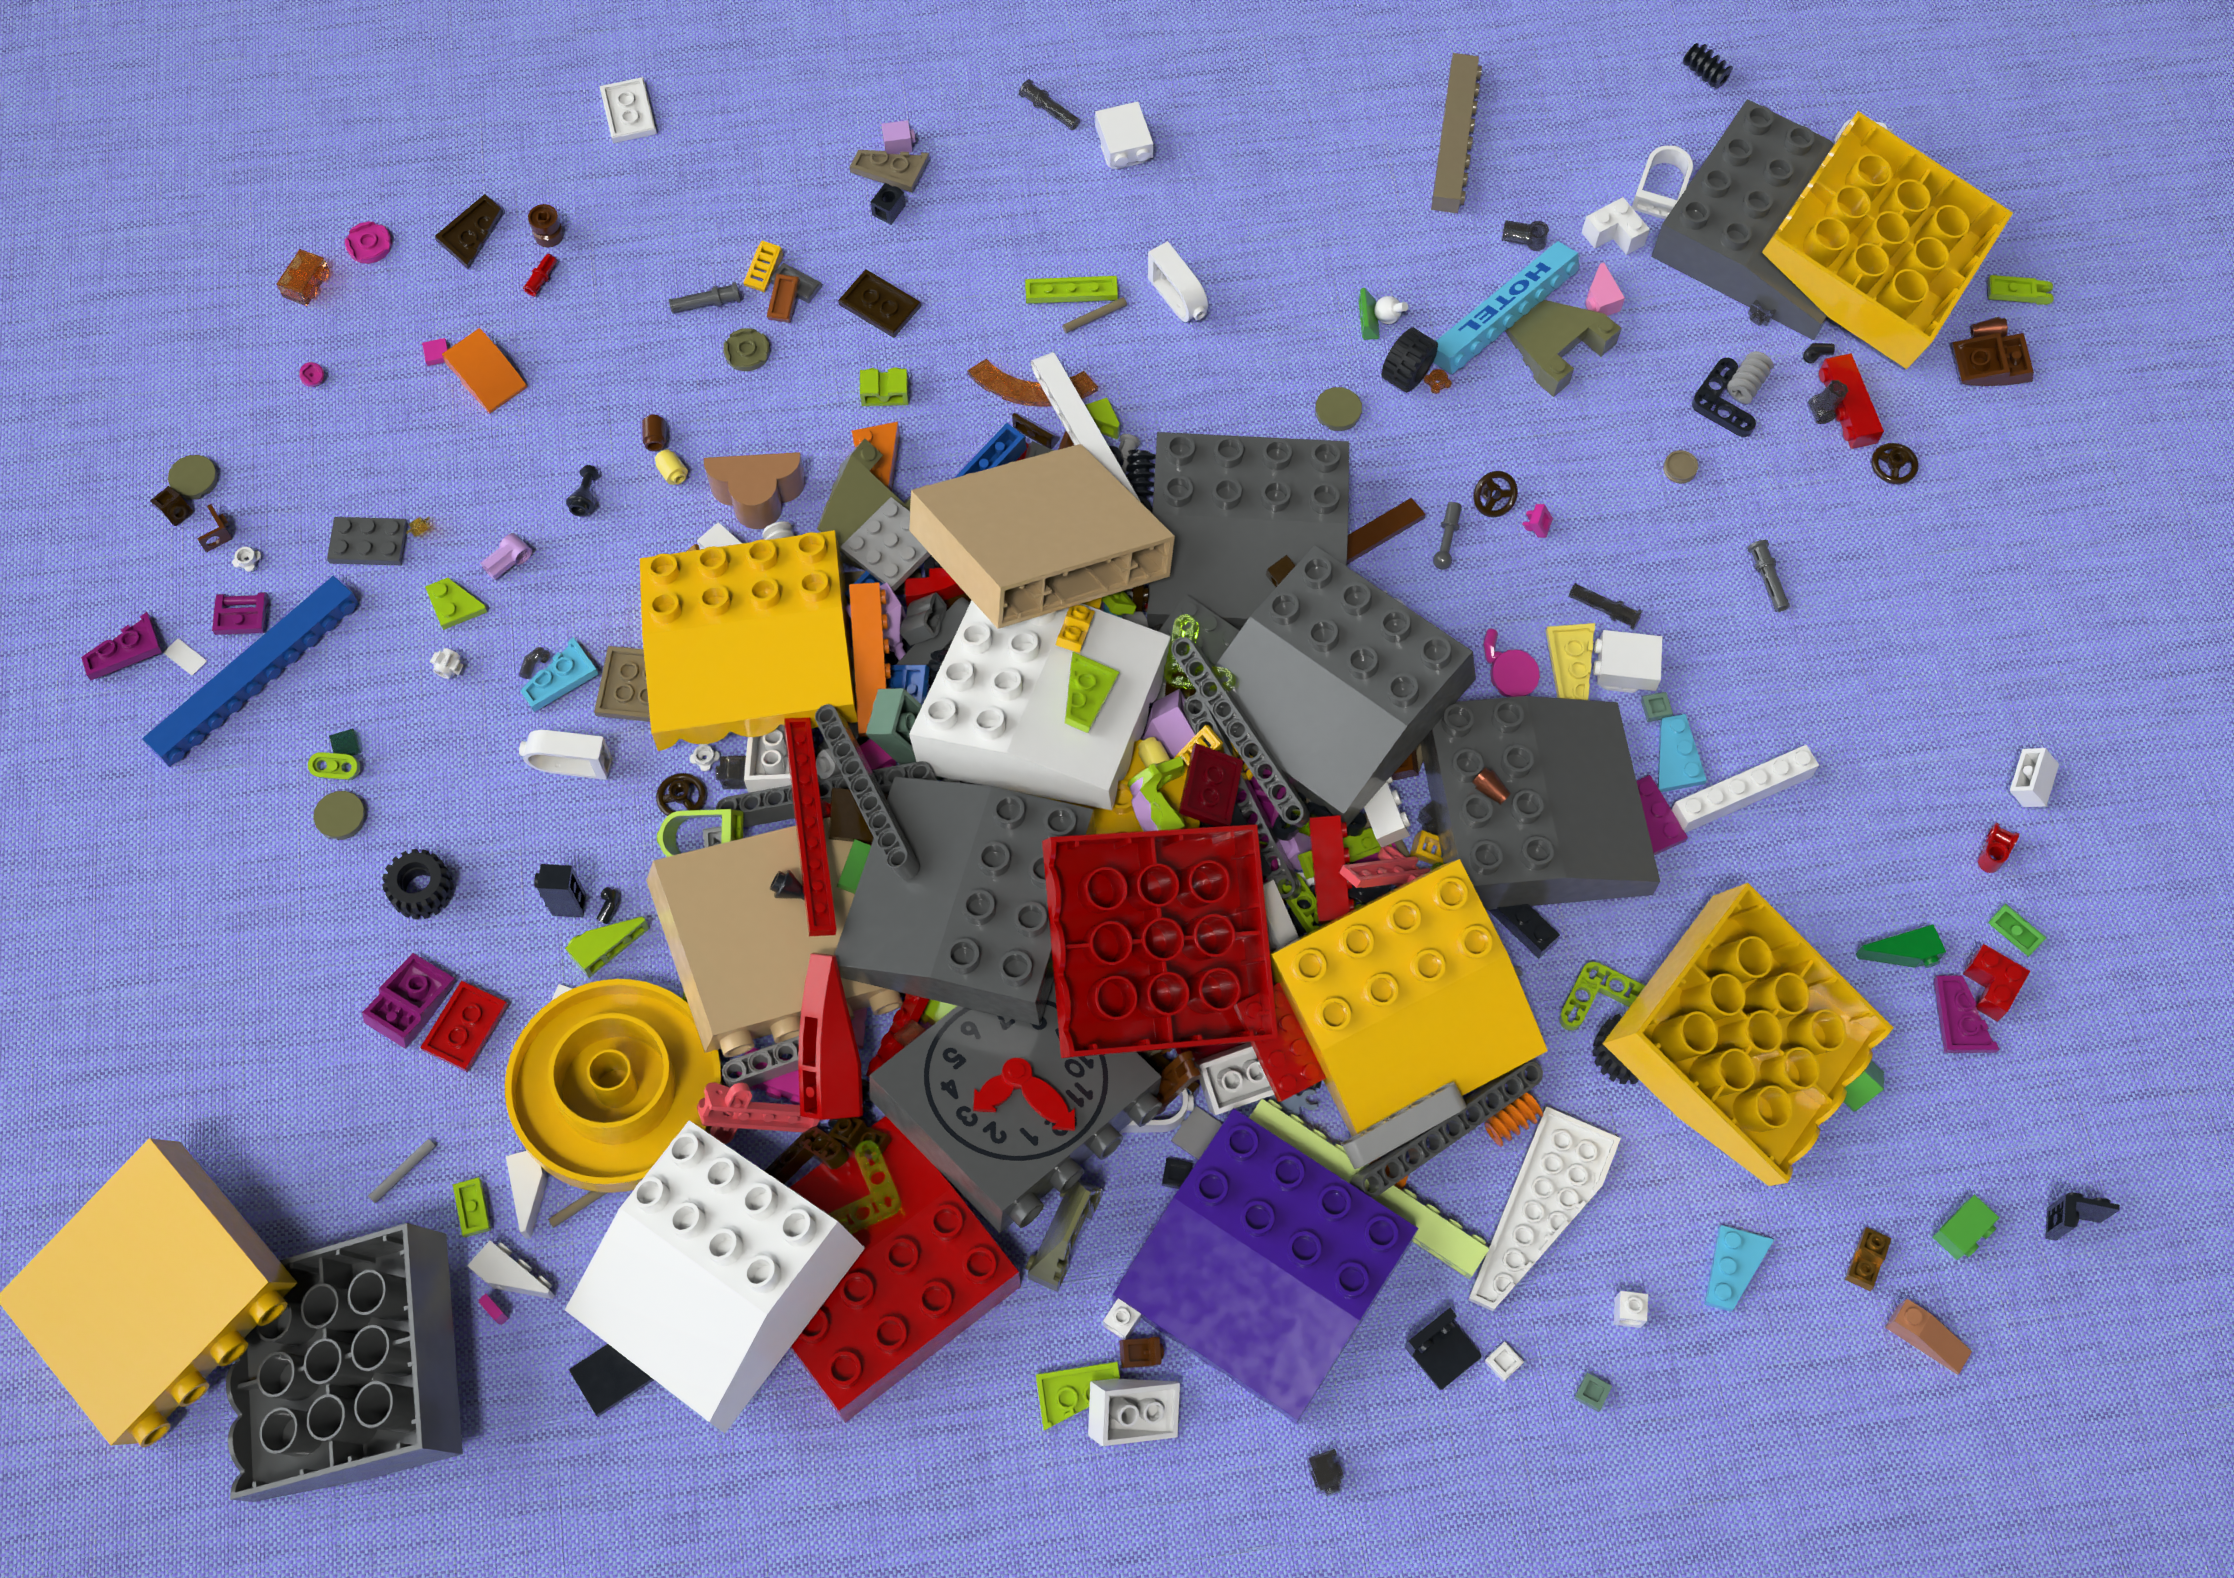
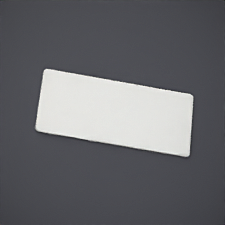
M179 638L163 652L190 675L197 672L207 662Z

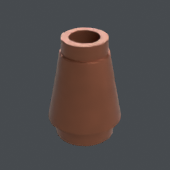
M1995 317L1971 324L1972 338L2000 333L2001 337L2007 336L2008 326L2006 318Z
M1485 768L1472 781L1476 786V790L1500 805L1511 794L1493 770L1490 771L1488 768Z

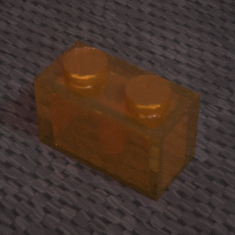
M299 249L276 285L283 298L308 306L311 299L315 298L321 284L327 280L330 270L323 257Z

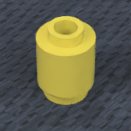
M666 449L656 455V467L668 484L678 485L686 479L688 470L675 452Z
M1155 737L1147 738L1138 745V754L1146 768L1153 763L1161 764L1171 760L1162 743L1157 741Z

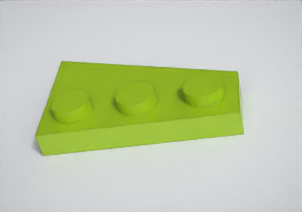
M1073 652L1064 723L1089 733L1118 678L1119 671Z
M1118 1362L1036 1374L1043 1431L1089 1407L1090 1381L1120 1379Z

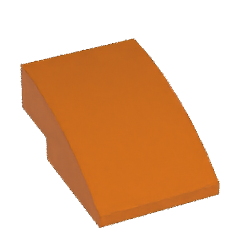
M480 328L442 353L446 365L489 414L527 388L526 383Z

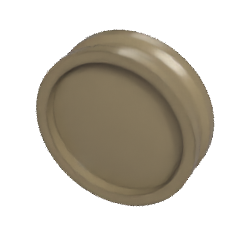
M1684 450L1671 452L1663 465L1666 477L1672 482L1679 484L1690 482L1698 470V461L1695 456Z

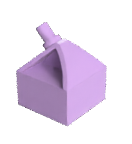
M886 582L880 586L881 590L885 589L886 604L882 605V614H887L888 629H883L884 639L889 640V650L894 652L900 661L906 654L903 649L904 644L902 643L903 637L900 634L902 621L907 616L901 603ZM851 605L845 607V610L851 621Z
M1180 689L1153 703L1145 731L1140 738L1145 740L1155 737L1157 741L1162 743L1170 759H1173L1196 735L1184 712L1183 706L1186 699Z

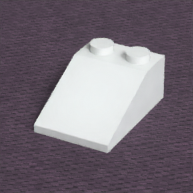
M1136 1379L1090 1381L1088 1436L1101 1446L1177 1438L1180 1383L1178 1381Z

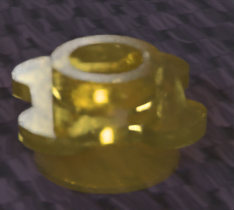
M421 516L408 524L411 528L406 533L411 532L414 537H417L431 527L427 522L430 517L428 516L424 520Z

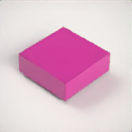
M445 338L422 343L427 366L445 363L442 353L448 350Z
M486 1293L479 1299L478 1303L499 1325L504 1324L509 1319Z

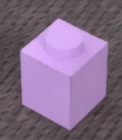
M908 120L881 124L884 147L887 154L912 152V143H916L914 129H909Z
M1298 832L1291 840L1283 841L1279 839L1293 869L1301 870L1302 867L1297 855L1311 850V840L1309 835Z

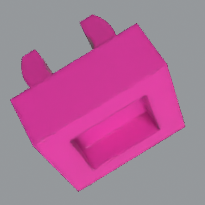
M1536 504L1534 511L1526 512L1530 521L1523 522L1522 525L1525 530L1534 531L1538 538H1546L1553 517L1545 504Z

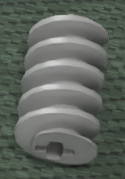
M1755 351L1747 354L1745 360H1743L1733 375L1732 380L1727 385V390L1731 397L1742 404L1751 403L1753 397L1757 394V390L1761 388L1766 377L1771 373L1770 369L1774 368L1772 360L1762 352Z

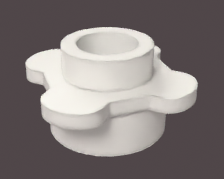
M241 547L235 552V559H233L232 564L236 568L241 567L247 572H251L255 569L257 560L261 559V553L253 551L250 547Z
M701 744L694 750L689 759L692 764H697L702 771L707 772L711 769L714 761L719 760L720 755L707 744Z

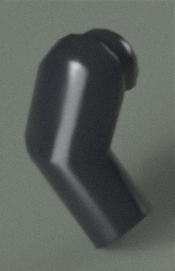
M1812 343L1804 351L1803 358L1807 363H1814L1821 355H1833L1835 345L1832 343Z
M605 887L600 895L601 899L605 900L596 919L608 924L615 912L619 893L616 889L612 890L610 887Z

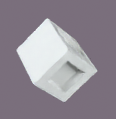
M1620 1291L1614 1301V1325L1641 1328L1647 1322L1648 1294Z
M1118 1298L1104 1318L1103 1327L1122 1340L1128 1339L1140 1322L1141 1313Z

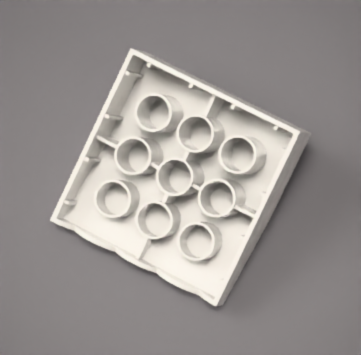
M971 601L909 733L916 762H926L934 775L1112 810L1116 799L1118 781L1124 779L1131 763L1134 741H1138L1141 738L1148 718L1149 704L1153 703L1159 694L1164 675V666L1169 665L1174 657L1171 651V636L1085 604H1078L1095 611L1081 651L1077 654L1119 671L1118 678L1089 733H1086L1064 723L1071 657L1074 651L1055 644L1069 607L997 629L978 606Z
M689 1120L619 1208L565 1311L725 1434L865 1247L837 1220Z

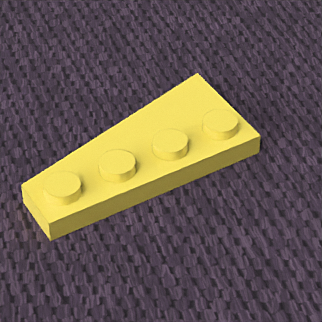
M1595 623L1550 626L1546 628L1557 698L1588 700Z

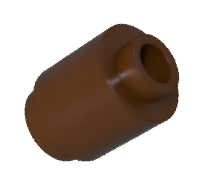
M656 414L648 415L642 420V441L647 450L660 451L666 444V421Z

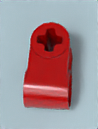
M1995 822L1986 837V843L1978 858L1979 867L1987 873L1997 872L2008 859L2020 834L2001 828L1999 823Z

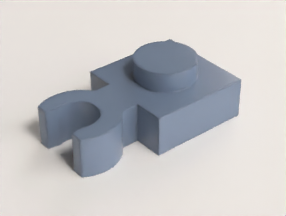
M1308 1089L1302 1095L1297 1093L1282 1102H1278L1275 1095L1270 1096L1271 1100L1282 1107L1281 1111L1288 1116L1291 1114L1300 1115V1107L1308 1110H1314L1319 1107L1318 1103L1310 1104L1307 1101L1308 1095L1317 1093L1315 1089Z

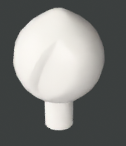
M1385 296L1376 302L1374 314L1382 323L1392 324L1398 321L1402 312L1408 310V304L1406 302L1400 303L1393 296Z

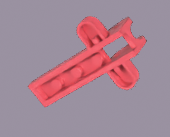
M1387 845L1381 847L1377 855L1381 861L1343 865L1339 873L1356 888L1390 884L1400 887L1432 870L1430 868L1419 869L1416 866L1419 860L1416 856L1405 857L1398 850Z
M714 1082L708 1083L704 1089L705 1098L701 1099L697 1105L702 1125L712 1126L710 1130L711 1135L723 1144H727L733 1139L738 1128L805 1132L811 1127H817L820 1121L819 1119L800 1116V1105L750 1102L752 1093L749 1085L746 1083H737L731 1088Z

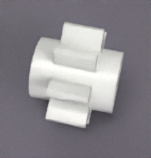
M444 648L442 652H435L430 660V663L434 664L433 672L446 679H450L451 675H459L463 667L459 660L461 656L447 648Z

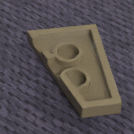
M858 150L850 165V173L913 192L930 157L929 153L921 152V155H909V152L887 154L886 151Z

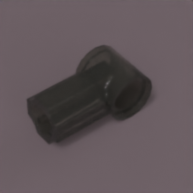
M1506 220L1502 241L1525 244L1533 251H1540L1547 245L1549 227L1542 221L1526 224Z
M1832 380L1822 393L1809 399L1808 404L1817 424H1826L1837 416L1835 409L1849 391L1846 384L1841 383L1839 380Z

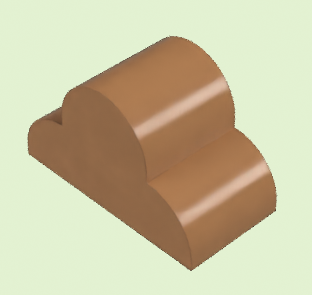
M800 452L704 458V467L712 495L720 503L733 506L737 520L745 527L751 529H763L775 523L781 515L782 503L797 498L805 487V473Z

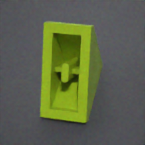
M1108 398L1086 404L1085 406L1101 434L1118 440L1120 436V423Z

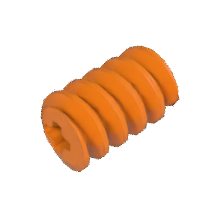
M1526 1092L1487 1119L1484 1125L1492 1140L1499 1147H1502V1137L1507 1141H1511V1131L1518 1136L1521 1134L1518 1126L1527 1130L1529 1129L1527 1120L1536 1124L1538 1122L1535 1115L1538 1114L1540 1117L1544 1115L1537 1101Z

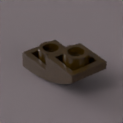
M854 1117L840 1118L829 1133V1136L840 1142L843 1146L876 1162L891 1142L888 1134L867 1127L864 1121Z

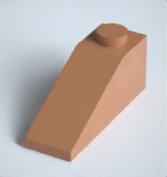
M1909 1299L1904 1300L1897 1306L1885 1326L1886 1329L1957 1375L1960 1374L1972 1352L1931 1313Z

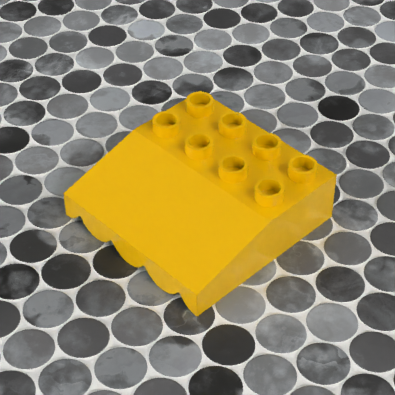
M1857 111L1762 253L1830 319L1905 369H1908L1933 342L2013 212Z
M835 530L819 533L809 532L798 536L770 540L760 539L749 543L721 547L712 546L701 550L673 554L663 553L652 557L639 558L642 639L651 734L658 751L672 747L679 739L693 744H710L723 739L729 732L745 737L763 736L773 732L780 724L784 725L785 718H810L811 729L816 728L818 724L815 720V714L821 706L826 704L832 705L847 722H858L849 618L845 610L847 599L844 594L846 592L844 566Z
M1460 859L1443 864L1270 952L1272 979L1274 983H1280L1326 1077L1323 1081L1351 1137L1448 1083L1455 1082L1463 1096L1548 1051L1509 955Z
M1745 883L1712 896L1602 1044L1679 1119L1766 1185L1773 1186L1789 1182L1793 1174L1792 1164L1802 1158L1815 1144L1820 1134L1819 1125L1831 1117L1841 1106L1847 1094L1845 1087L1859 1077L1867 1068L1873 1057L1871 1049L1884 1040L1894 1027L1749 883Z

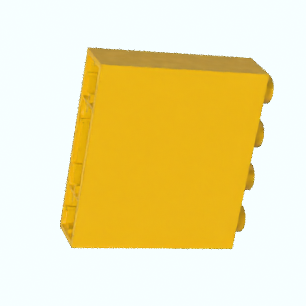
M149 1138L1 1291L0 1305L111 1446L138 1443L144 1448L156 1443L169 1431L171 1425L167 1418L179 1405L180 1407H186L206 1393L209 1383L205 1378L218 1365H229L246 1351L248 1342L244 1338L257 1324L259 1326L267 1325L284 1312L287 1302L283 1297L297 1282L181 1142Z

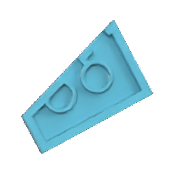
M574 637L568 642L569 646L562 653L558 652L552 658L553 662L545 670H540L520 690L534 712L598 675L596 668Z
M1686 714L1662 718L1659 730L1660 751L1657 784L1660 792L1704 785L1707 779Z
M1721 1225L1718 1229L1704 1305L1729 1312L1733 1311L1774 1239Z

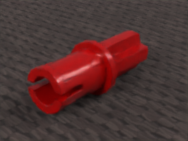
M546 254L538 267L532 269L531 277L523 286L524 291L528 295L536 296L544 282L549 280L548 275L557 262V259L551 254Z

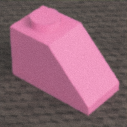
M1601 263L1585 303L1587 310L1604 313L1609 316L1621 311L1625 297L1605 263Z

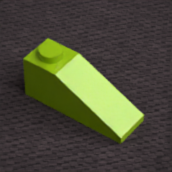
M643 917L630 919L585 931L582 935L573 937L565 949L570 958L590 978L648 931L649 927Z

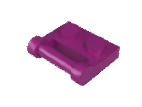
M267 592L243 596L216 594L212 625L213 633L215 635L264 633L266 609L269 604ZM256 605V607L226 608L227 606Z

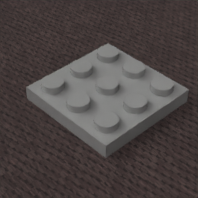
M892 497L841 546L843 553L881 583L885 584L887 582L893 592L931 555L909 531L910 511Z

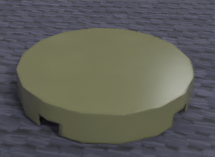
M742 328L734 331L723 344V353L727 363L739 371L756 370L763 366L770 356V345L766 336L752 328Z
M1333 387L1325 390L1319 395L1315 404V415L1319 423L1324 424L1333 431H1345L1356 425L1362 413V403L1359 397L1353 391L1343 387Z
M188 455L180 458L172 465L168 473L170 487L187 500L202 498L201 495L209 494L216 486L218 480V473L214 464L207 457L201 455Z
M335 791L327 794L318 802L314 809L313 820L318 831L325 837L345 840L361 830L364 817L366 818V810L362 801L355 794L347 791Z

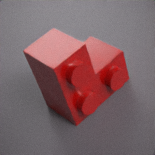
M1983 944L1974 953L1963 975L1985 987L1976 1004V1008L1998 1022L2010 1009L2030 970Z

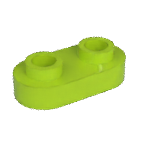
M318 752L310 757L308 770L312 775L319 778L352 780L360 772V763L357 758L348 754ZM325 761L327 767L321 770L320 765ZM350 763L351 770L346 772L345 766Z

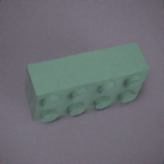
M904 688L878 689L870 721L867 725L866 735L900 765L916 762L909 733L922 705ZM936 776L937 780H943V777Z

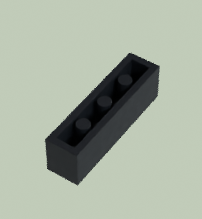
M1529 904L1497 907V909L1488 910L1538 959L1553 947L1559 939L1560 934Z

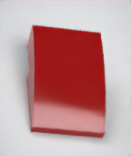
M943 568L929 569V577L909 578L905 580L907 608L912 601L936 592L943 601L965 593Z

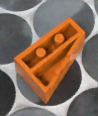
M898 421L852 430L854 448L866 439L883 455L870 469V472L892 492L897 449L900 440Z

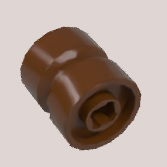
M547 204L533 207L528 214V221L535 241L538 245L547 248L558 245L562 241L564 233L556 209Z

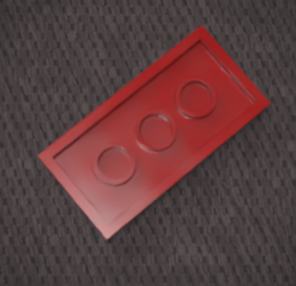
M1277 982L1273 984L1278 1039L1250 1043L1277 1101L1282 1102L1326 1079L1280 983ZM1255 993L1237 1002L1233 1007L1244 1030H1253L1254 1036L1265 1035L1261 1016H1258L1257 1013L1262 1011L1259 993Z

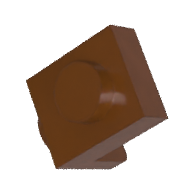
M1159 1337L1119 1341L1121 1369L1161 1365V1360L1164 1357V1348L1162 1343H1160Z

